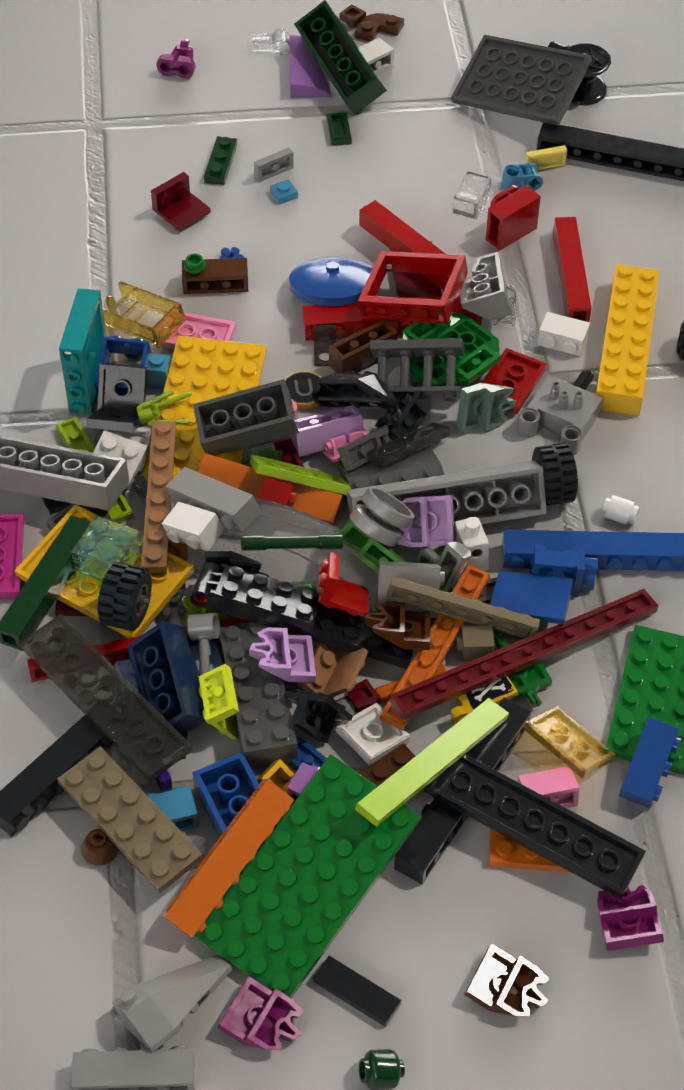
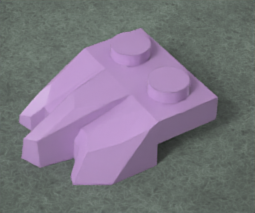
M452 495L413 497L401 501L413 512L415 517L407 528H400L404 534L398 540V545L428 547L455 542Z
M268 627L257 632L262 642L252 643L249 649V656L260 660V668L288 682H315L316 671L311 636L288 635L287 628Z

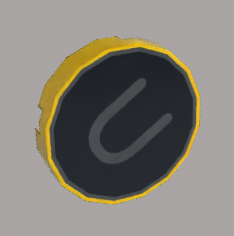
M299 371L285 378L291 399L297 405V409L308 410L319 406V404L310 399L318 379L321 378L318 374L310 371Z

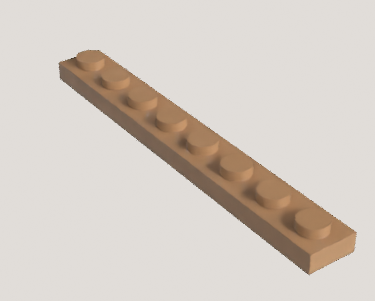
M152 422L141 567L147 568L150 573H167L169 538L161 523L171 512L170 494L166 485L173 479L176 422Z

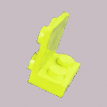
M223 664L199 676V694L203 700V717L205 721L216 727L222 734L235 740L238 738L234 714L238 713L239 709L231 668Z

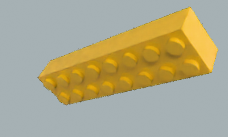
M620 264L615 266L596 395L603 397L601 411L639 416L660 270Z

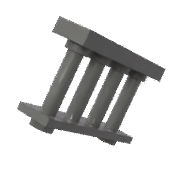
M462 338L370 340V350L373 358L378 359L377 377L385 383L387 379V360L390 357L401 358L400 387H389L396 400H399L405 393L411 394L416 390L420 392L417 400L443 399L444 401L453 402L460 399L461 386H455L456 358L464 356L465 352ZM435 356H445L447 358L446 386L432 387L433 358ZM412 357L424 358L423 387H409L410 359Z

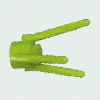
M170 390L150 401L141 403V405L137 406L141 423H148L149 427H152V422H176V425L189 424V420H156V418L160 417L159 408L190 397L192 393L187 392L162 401L174 394V391Z

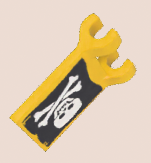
M508 676L457 697L462 706L451 709V714L453 715L451 719L455 725L486 699L490 698L496 704H499L504 697L510 699L517 696L518 691Z

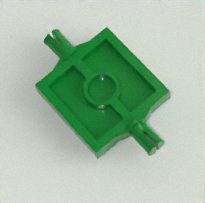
M503 634L494 637V641L499 649L508 646ZM542 662L508 675L518 691L517 696L508 700L526 696L532 708L541 705L542 702L536 691L549 687L552 684V679Z

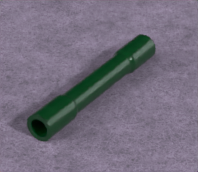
M323 534L318 536H241L242 551L314 548L334 550L343 548L342 534Z

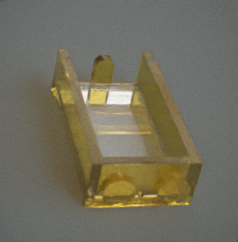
M122 281L118 283L122 298L117 303L113 296L108 295L105 299L108 310L103 309L105 326L149 341V343L156 345L157 348H160L186 321L181 303Z

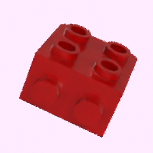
M330 552L327 560H322L318 570L320 575L317 585L319 587L318 602L328 608H338L347 611L353 616L365 617L369 612V590L364 586L339 579L340 555Z

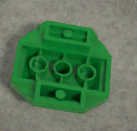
M452 313L448 324L414 322L403 330V340L462 338L465 352L464 356L456 358L455 386H468L500 362L499 339L466 315ZM435 356L433 358L432 387L446 386L447 358L445 356ZM412 357L410 359V373L423 382L424 358Z

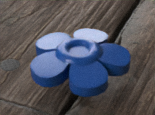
M224 247L221 249L220 259L244 258V256L239 254L240 250L236 247H232L231 251Z

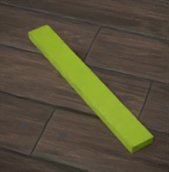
M490 698L486 699L359 801L355 810L377 827L506 721L509 713Z

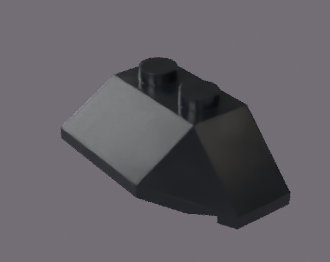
M345 371V373H334L318 379L310 397L312 401L322 407L344 408L354 405L356 408L399 409L400 407L387 384L378 378L376 373L364 371V374Z

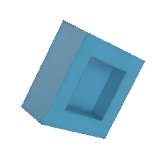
M289 179L270 185V192L279 204L298 198V191Z

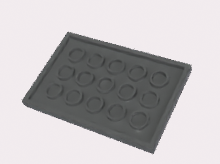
M484 35L453 92L451 100L456 104L559 126L592 59L590 55Z

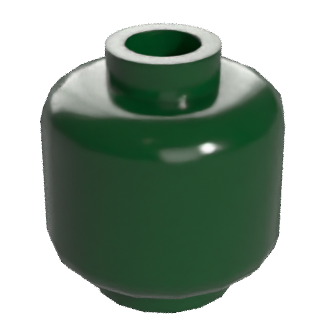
M392 1049L369 1050L364 1058H361L359 1061V1077L361 1082L365 1083L371 1090L394 1089L398 1086L400 1078L404 1077L405 1065L403 1060L399 1059L397 1053Z

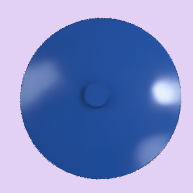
M348 257L312 259L292 270L289 276L290 290L298 299L314 305L342 306L358 302L373 267L363 261Z

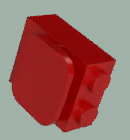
M516 185L497 194L492 199L490 207H488L485 240L500 251L537 229L541 196L528 186L520 189Z

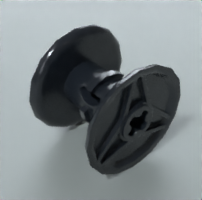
M579 43L565 49L566 51L590 55L592 59L571 103L576 105H592L604 99L607 94V86L598 75L607 71L611 65L609 53L602 47L591 43Z

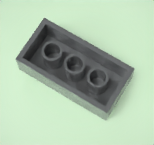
M285 379L193 404L201 446L205 453L213 456L299 433L291 395Z

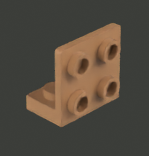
M317 643L313 649L316 671L315 682H297L296 684L311 695H317L318 692L334 698L340 694L349 693L356 684L355 679L359 671L365 665L368 651L362 648L339 657L327 645Z

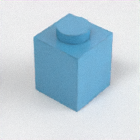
M148 353L144 366L147 367L146 388L164 390L171 364V355Z

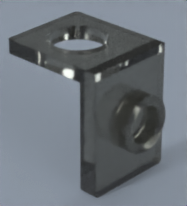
M336 325L314 326V366H329V360H321L319 355L322 353L329 354V346L336 343Z

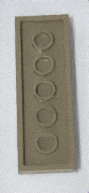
M101 746L57 778L59 785L159 894L204 859L203 854Z

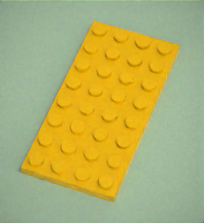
M178 335L163 393L173 390L174 394L162 401L187 392H191L192 395L159 408L160 417L156 418V420L190 421L189 424L176 425L173 478L184 467L198 472L205 453L200 443L193 404L260 386L267 355V346ZM151 442L148 458L140 480L141 487L146 488L148 485ZM246 447L216 455V457L242 464Z

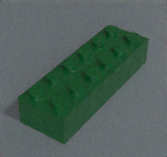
M326 0L294 23L337 92L354 115L387 91Z

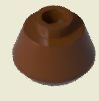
M101 829L89 832L81 845L83 858L92 865H105L111 862L117 856L119 850Z

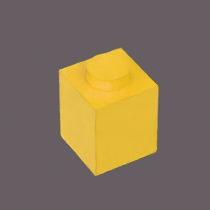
M279 759L272 762L257 778V781L260 784L262 780L269 779L286 793L287 786L295 774Z

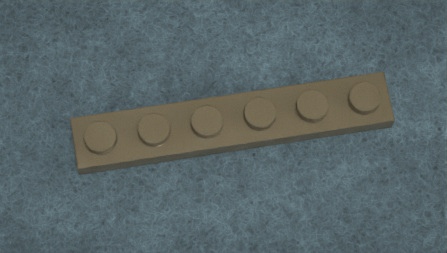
M392 577L385 598L480 626L493 625L494 630L521 638L534 635L539 628L540 619L533 618L528 614L512 612L504 607H495L485 604L480 600L461 597L453 592H444L434 589L429 585L410 582L405 578Z

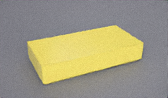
M564 145L526 152L525 164L535 163L538 171L565 166L567 148Z

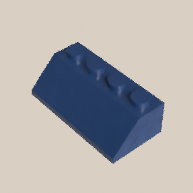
M162 621L127 645L151 739L191 731L205 722L203 717V700L199 694L200 684L184 626Z

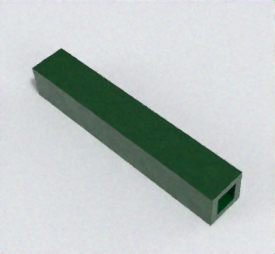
M72 515L69 517L1 619V644L20 651L24 650L95 541L96 534L93 522L86 518H78Z

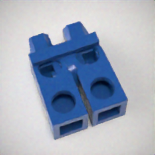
M535 544L529 574L573 579L574 585L571 596L579 597L580 589L593 590L595 575L597 576L598 558L585 557V550L577 549V552L573 550H564L562 552L545 550V545Z

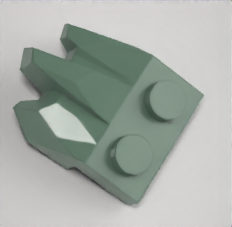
M484 383L462 388L456 429L460 432H465L480 427L486 432L499 428L508 420L504 412L514 408L517 402L508 397L514 389Z

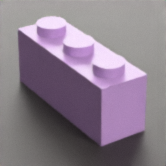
M354 405L298 419L296 421L299 433L290 435V439L299 457L310 456L315 452L325 450L324 443L330 438L345 435L346 442H349V433L363 430L362 414Z

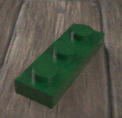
M217 136L204 174V183L225 185L237 148V138Z

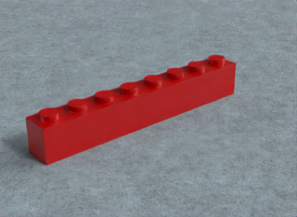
M459 294L452 313L466 315L481 326L482 317L463 309ZM442 296L416 297L415 299L441 300ZM358 302L342 306H302L305 341L347 338L381 321L361 319ZM387 320L398 334L403 333L404 329L414 323Z

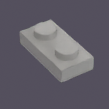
M286 148L255 161L254 178L259 183L294 168L293 151L290 148Z

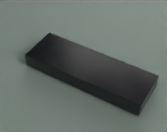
M331 956L327 957L313 977L314 983L384 1027L387 1026L401 1005V999Z

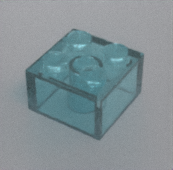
M95 516L71 551L75 569L103 580L106 572L114 562L133 565L143 548L140 531Z

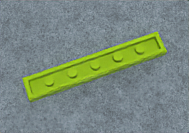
M77 416L55 424L56 431L66 448L94 452L95 447ZM123 494L119 496L109 511L103 510L117 524L134 518V513Z

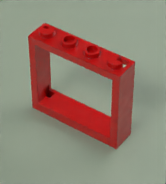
M380 251L358 300L361 319L448 324L468 274L465 255ZM386 272L450 275L441 300L376 296Z

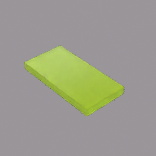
M254 454L251 455L249 463L258 474L347 495L346 490H351L350 485L342 476Z

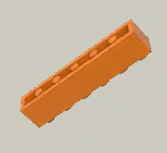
M204 453L198 473L252 494L258 506L260 505L258 497L264 477L292 484L297 497L294 507L290 506L288 513L292 514L291 517L299 521H305V519L313 520L316 526L326 529L328 526L335 527L343 503V496L340 494L258 474L252 467ZM268 508L269 511L277 514H282L283 512L273 508Z
M269 779L262 780L161 916L188 937L192 938L197 932L202 933L206 928V918L215 908H220L223 905V895L229 887L231 888L233 884L239 882L240 872L246 864L248 865L254 859L258 848L273 832L278 821L282 820L288 812L294 799Z

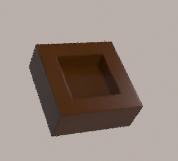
M352 4L339 13V19L352 27L358 25L366 17L364 10Z

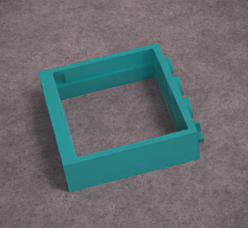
M77 289L59 346L70 413L92 415L96 402L97 392L94 387V381L103 338L106 336L101 290Z

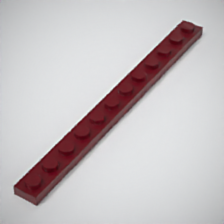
M641 589L567 620L565 624H558L393 693L390 695L389 701L402 720L408 719L657 612L659 605L645 589Z

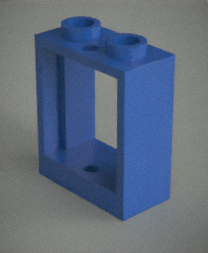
M104 336L94 381L97 395L100 363H110L111 354L117 353L142 356L140 366L144 367L148 353H152L149 341L141 338L125 339L120 336ZM120 382L117 384V391L123 395L127 394L128 386Z

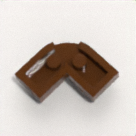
M384 13L370 14L360 22L355 30V38L371 42L376 38L379 31L398 36L404 26V18Z

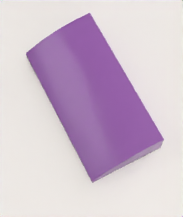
M289 35L291 98L330 97V79L302 36Z

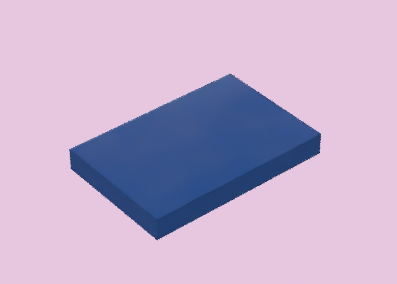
M499 571L490 605L504 607L509 611L519 614H528L533 618L540 619V622L565 624L574 585L573 579Z

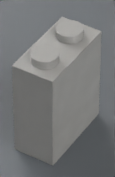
M379 561L376 605L384 602H398L385 598L392 577L405 578L410 582L429 585L439 590L440 586H444L445 571H441L439 564ZM405 604V611L430 612V618H437L438 616L436 612Z

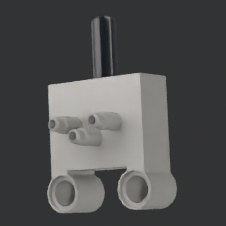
M582 370L573 385L549 375L529 405L520 411L517 427L519 435L525 438L535 437L539 426L561 434L560 443H566L573 455H576L580 450L582 440L599 416L602 407L603 397L586 391L594 378L591 370Z

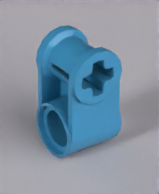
M535 163L507 165L504 167L501 182L503 190L513 185L520 189L528 186L532 190H537L543 184V178L538 174V167Z

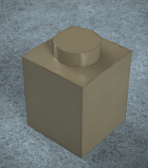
M493 625L462 626L461 636L456 638L457 651L462 652V661H472L494 651Z

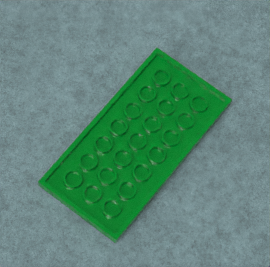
M330 754L255 854L254 859L250 861L238 877V883L233 884L223 897V905L220 908L214 909L205 922L206 928L202 933L197 932L195 937L245 975L250 976L271 991L277 989L292 998L419 823L421 816L403 805L377 827L357 812L355 808L359 801L378 786Z

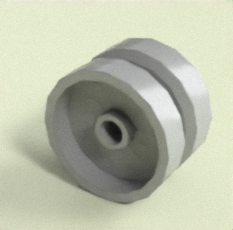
M369 486L362 497L365 505L357 504L349 517L368 536L382 544L394 547L402 536L400 528H407L415 516L406 505L391 494L377 487Z

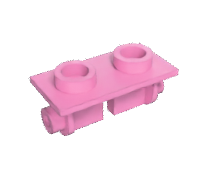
M360 430L349 433V442H346L345 435L330 438L324 443L325 451H322V454L332 462H340L342 460L337 448L368 434L369 431Z

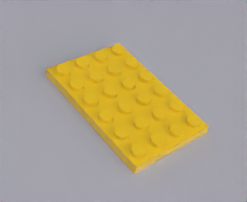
M75 504L14 570V573L21 580L27 582L69 517L72 515L88 519L90 522H93L96 539L57 599L100 622L97 608L98 596L106 572L114 562L141 567L143 539ZM168 552L167 573H150L152 582L150 603L139 627L135 631L111 626L107 627L128 638L141 635L195 571L194 565Z

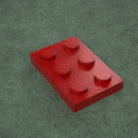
M505 348L500 356V362L491 369L483 383L513 388L512 394L508 397L517 402L514 408L509 411L518 414L546 371L547 363Z

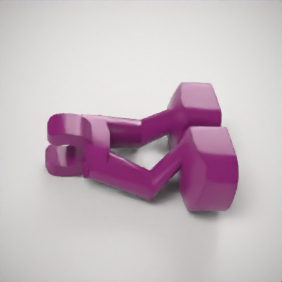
M182 39L180 45H176L171 54H162L158 58L156 66L162 75L170 76L173 73H177L185 79L192 77L196 65L193 61V48L188 47L190 40Z

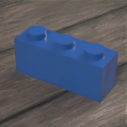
M648 717L619 793L620 797L650 808L652 800L658 802L663 789L662 786L658 785L661 776L667 778L672 762L667 761L670 752L676 753L681 738L677 737L679 728Z

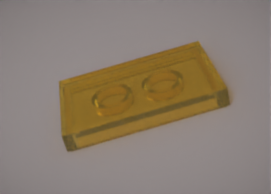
M558 706L530 719L523 727L527 733L582 779L612 762L615 757L612 751L607 749L605 745Z

